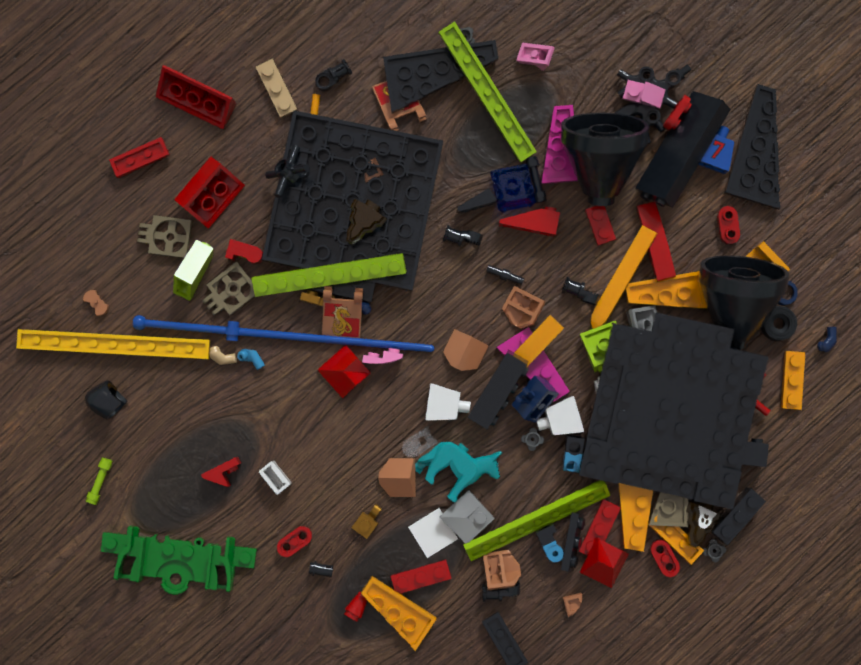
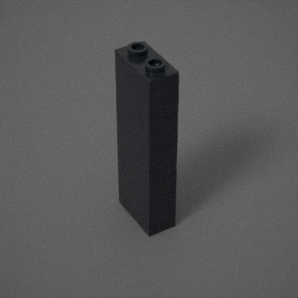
M692 91L689 96L691 98V107L686 114L682 112L679 117L681 121L676 129L671 128L635 187L642 199L646 201L653 200L661 207H665V205L674 207L731 110L723 100Z

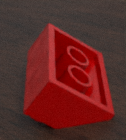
M210 156L174 200L209 229L245 185L221 163Z

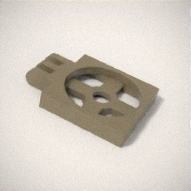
M153 215L152 225L139 224V227L146 228V231H138V235L145 236V239L137 238V242L149 244V254L185 258L188 254L192 220ZM165 221L169 222L167 231H157L158 225ZM177 223L184 227L186 235L176 232ZM170 233L174 235L172 241L167 239V235ZM155 239L164 240L166 243L165 251L157 248ZM175 243H185L180 250L173 253Z
M235 262L207 284L212 293L202 301L204 304L210 300L212 301L207 306L209 310L215 306L217 307L212 311L213 316L217 315L224 308L229 315H232L255 297L252 280L239 263ZM237 272L243 276L237 281H232L228 273ZM222 279L226 288L222 293L218 294V284ZM249 283L250 293L245 298L241 292V287ZM236 285L237 291L231 292L230 286ZM230 296H235L239 303L237 305H229L224 300Z

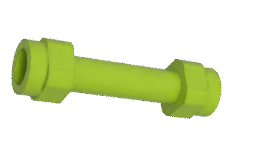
M102 457L98 465L100 467L92 491L87 494L86 502L97 505L101 496L99 492L107 470H110L112 467V460Z

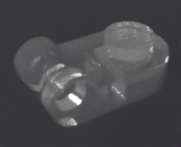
M427 426L408 438L403 443L402 450L406 456L415 457L437 444L438 441L431 436V430ZM422 436L427 442L424 445H421L418 440Z

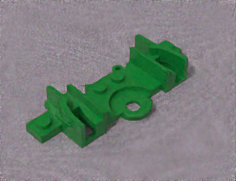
M129 526L127 534L103 532L101 552L118 554L114 580L126 578L130 579V581L141 582L144 576L162 577L161 587L171 595L185 592L189 587L190 581L205 583V590H217L219 588L226 589V592H231L234 587L236 566L255 568L257 548L235 546L236 539L228 536L226 539L225 555H221V546L219 544L209 543L203 546L205 540L201 537L194 540V545L191 541L171 539L168 535L165 536V541L160 543L157 540L158 534L152 537L139 536L140 528L138 526ZM126 556L136 557L131 574H123ZM217 565L225 566L227 585L218 584ZM174 573H178L181 576V582L177 585L173 584L170 580L171 575Z

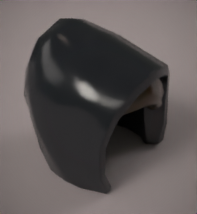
M109 380L93 387L85 395L87 407L107 420L114 416L128 402Z

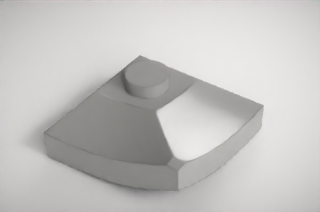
M470 490L439 516L465 544L470 542L495 519Z

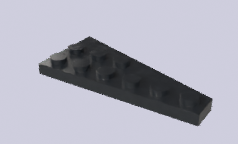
M496 40L469 44L483 67L498 61ZM447 47L383 57L392 114L466 77Z
M757 84L724 193L779 210L781 207L779 202L780 184L778 180L779 155L778 129L776 125V89Z

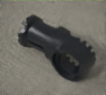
M345 59L341 60V63L335 67H329L317 75L315 83L320 91L330 90L334 84L339 82V79L347 74H352ZM323 77L329 79V84L325 87L319 85V80Z
M447 225L446 232L444 233L446 235H444L442 241H450L461 247L464 240L465 242H470V244L473 242L474 245L476 243V245L480 246L483 235L470 230L458 231Z
M566 277L562 289L563 294L567 292L576 295L577 298L585 303L597 305L600 297L599 294L585 291V282L579 283L570 280V277Z
M517 581L514 587L488 590L487 586L482 584L483 602H486V600L502 601V596H519L520 582Z

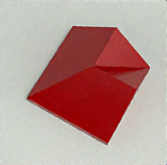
M347 345L342 347L318 369L319 373L342 399L371 374Z
M596 538L580 573L612 588L629 553Z

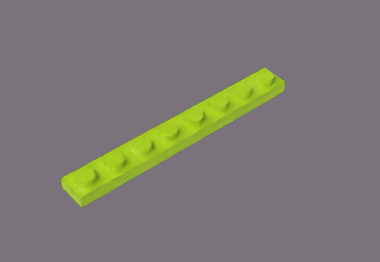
M453 22L439 31L438 34L519 162L536 153V149L457 24Z
M401 253L255 276L251 280L255 297L406 274L404 255Z
M602 480L594 482L511 523H507L494 531L471 540L463 546L470 560L473 561L571 515L572 512H577L609 497L610 493L607 485Z

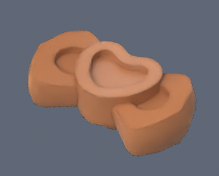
M89 290L85 293L83 301L90 303L91 307L95 308V315H105L109 310V305L101 300V297L97 295V291Z

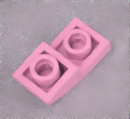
M392 348L384 351L383 358H379L380 354L368 352V356L363 355L362 363H391L403 359V354H399L400 350Z

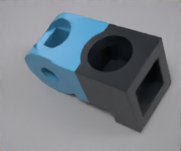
M566 434L563 471L579 472L585 441L584 437Z
M552 523L535 531L548 559L552 562H559L562 560L564 552L552 535L557 532Z

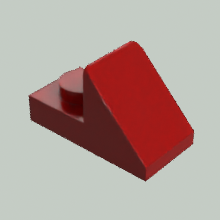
M235 457L201 474L203 479L230 487L231 484L225 472L227 471L230 474L238 470L237 465L241 464L239 457Z

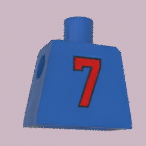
M725 126L720 127L698 165L724 175L729 172L734 148V141L727 139L729 128Z

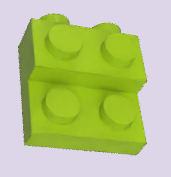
M612 322L580 334L594 372L599 371L601 373Z

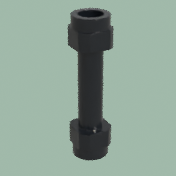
M537 156L526 158L527 167L531 171L535 193L533 195L535 202H546V193L542 190L538 171Z

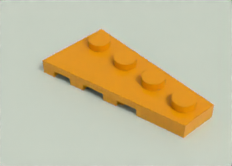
M700 271L676 275L675 278L659 282L656 279L629 283L625 289L627 303L708 309L699 282Z
M618 483L623 546L625 549L644 552L653 490Z
M371 576L361 591V594L384 616L385 620L416 651L437 620L436 616Z

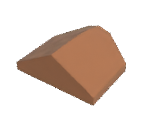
M514 286L502 310L512 325L522 329L534 325L546 302Z
M454 329L443 353L452 367L461 371L478 369L488 345Z
M389 458L380 470L379 484L390 497H416L415 458Z
M509 550L490 552L483 556L488 590L509 588L516 585L521 577L520 564Z

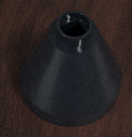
M585 113L568 117L562 121L561 142L582 192L588 196V203L595 206H610L615 203V197L621 194L648 143L649 125L646 121L634 116L618 113Z
M714 256L701 261L699 282L713 325L734 329L730 348H747L748 341L756 337L787 291L789 272L784 267L766 260L745 256Z

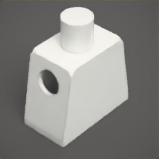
M430 383L425 420L457 419L458 412L469 413L471 402L461 401L460 392Z
M574 396L548 407L545 410L546 417L536 421L539 431L550 428L551 435L584 432Z

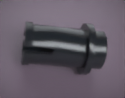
M317 561L310 562L309 574H312V576L315 574L332 577L334 565L316 563Z

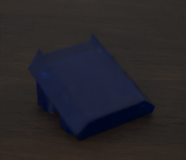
M527 164L492 170L490 172L499 211L505 213L509 210L531 207L536 203L534 187L531 184Z

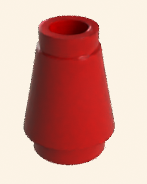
M360 591L347 605L344 615L356 622L359 618H362L367 604V599Z

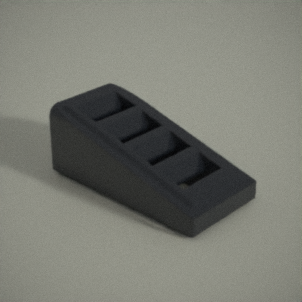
M490 188L458 206L457 212L462 214L497 203V199Z

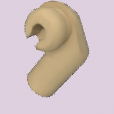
M218 346L210 348V358L219 365L237 363L236 354L224 355Z

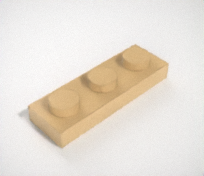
M273 59L256 66L280 118L282 119L292 114L293 110L298 111Z

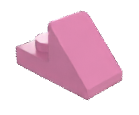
M522 43L516 61L522 64L535 65L544 71L549 66L555 48L553 46Z
M628 80L623 100L661 108L666 90L649 82L644 84Z

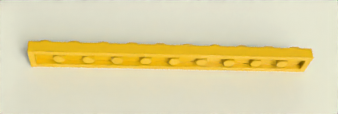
M18 329L16 348L209 359L210 340Z

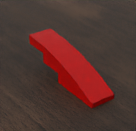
M651 202L638 205L636 210L641 225L658 233L647 251L657 282L675 278L676 273L656 203Z

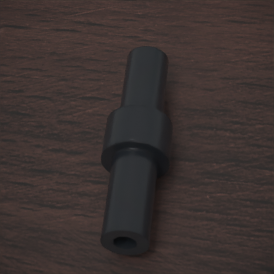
M488 265L486 272L496 275L506 282L509 280L522 285L524 281L523 277L512 274L510 270L504 268L501 270Z

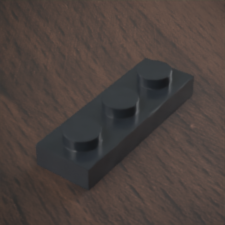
M571 513L561 567L563 571H574L578 564V557H576L577 549L581 547L582 538H580V533L585 526L584 514Z
M498 611L482 620L484 627L507 665H525L528 663Z

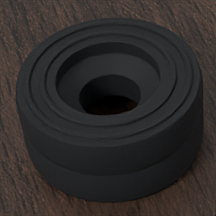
M776 306L762 326L761 331L770 340H786L795 333L797 318L789 308ZM776 318L782 319L784 323L781 329L774 327V320Z

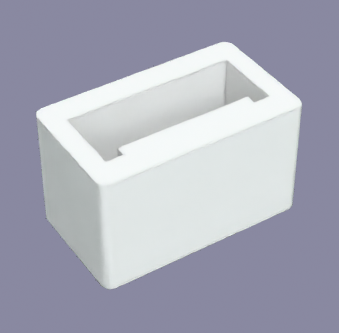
M271 461L259 471L260 475L276 494H280L292 484L275 461Z

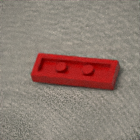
M160 137L109 159L116 177L120 178L166 158L170 154L163 138Z
M602 499L581 543V547L578 549L579 552L588 556L596 538L603 541L606 540L621 507Z
M446 559L391 575L394 590L398 593H404L452 579Z

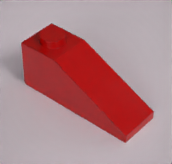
M545 207V209L541 208L500 219L498 226L555 237L560 212H556V208Z

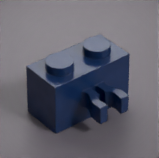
M534 376L529 380L527 386L522 389V392L516 396L515 401L511 405L524 420L536 422L559 393L545 378Z

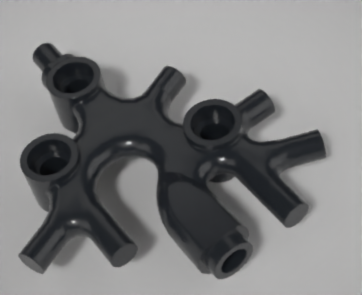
M687 64L681 69L671 70L663 80H656L653 69L648 66L641 68L638 75H630L620 69L617 76L625 80L626 85L627 81L631 80L644 84L649 82L665 89L662 104L674 109L678 102L668 96V92L671 88L680 86L681 81L685 79V75L691 71V68ZM649 74L650 77L645 79L644 75ZM672 78H676V79H677L676 82H671L670 80H671ZM626 86L617 92L621 98L624 95ZM633 102L624 105L614 112L630 116L640 115L641 119L646 121L649 127L655 126L660 133L666 129L663 127L661 114L656 107ZM651 116H656V120H650ZM648 131V143H647V144H650V143H651V140H650L649 131Z

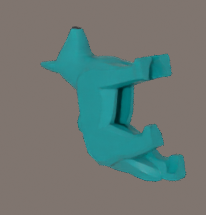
M440 442L429 453L418 459L417 463H415V471L421 474L423 468L429 466L425 480L433 485L436 473L450 465L458 480L447 497L455 503L459 493L468 485L475 483L483 474L487 473L495 479L500 478L497 458L502 452L498 451L491 455L473 458L467 453L469 449L461 443L456 445L453 442Z

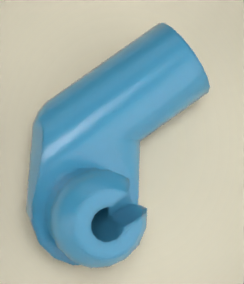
M242 349L237 354V358L240 361L252 362L257 370L265 366L255 350Z

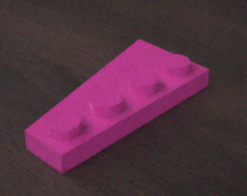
M573 105L554 106L541 184L578 181L561 142V123L564 119L574 116Z
M528 327L496 348L504 355L508 349L515 352L529 338L532 331ZM543 350L528 366L529 370L525 376L529 379H532L534 376L545 378L559 393L553 400L554 402L570 391Z

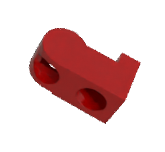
M230 239L225 258L235 261L237 256L247 259L252 264H259L263 261V252L260 248Z

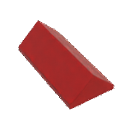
M165 65L162 66L155 97L224 129L236 106L234 99Z

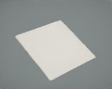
M440 508L408 527L427 558L458 539L454 531L439 517L443 514Z

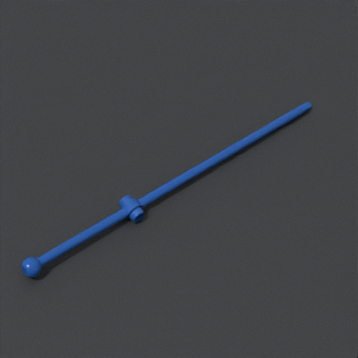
M141 315L133 318V328L136 330L150 327L227 334L226 340L238 341V335L422 352L434 351V346L427 344L239 328V322L228 321V326L146 320Z

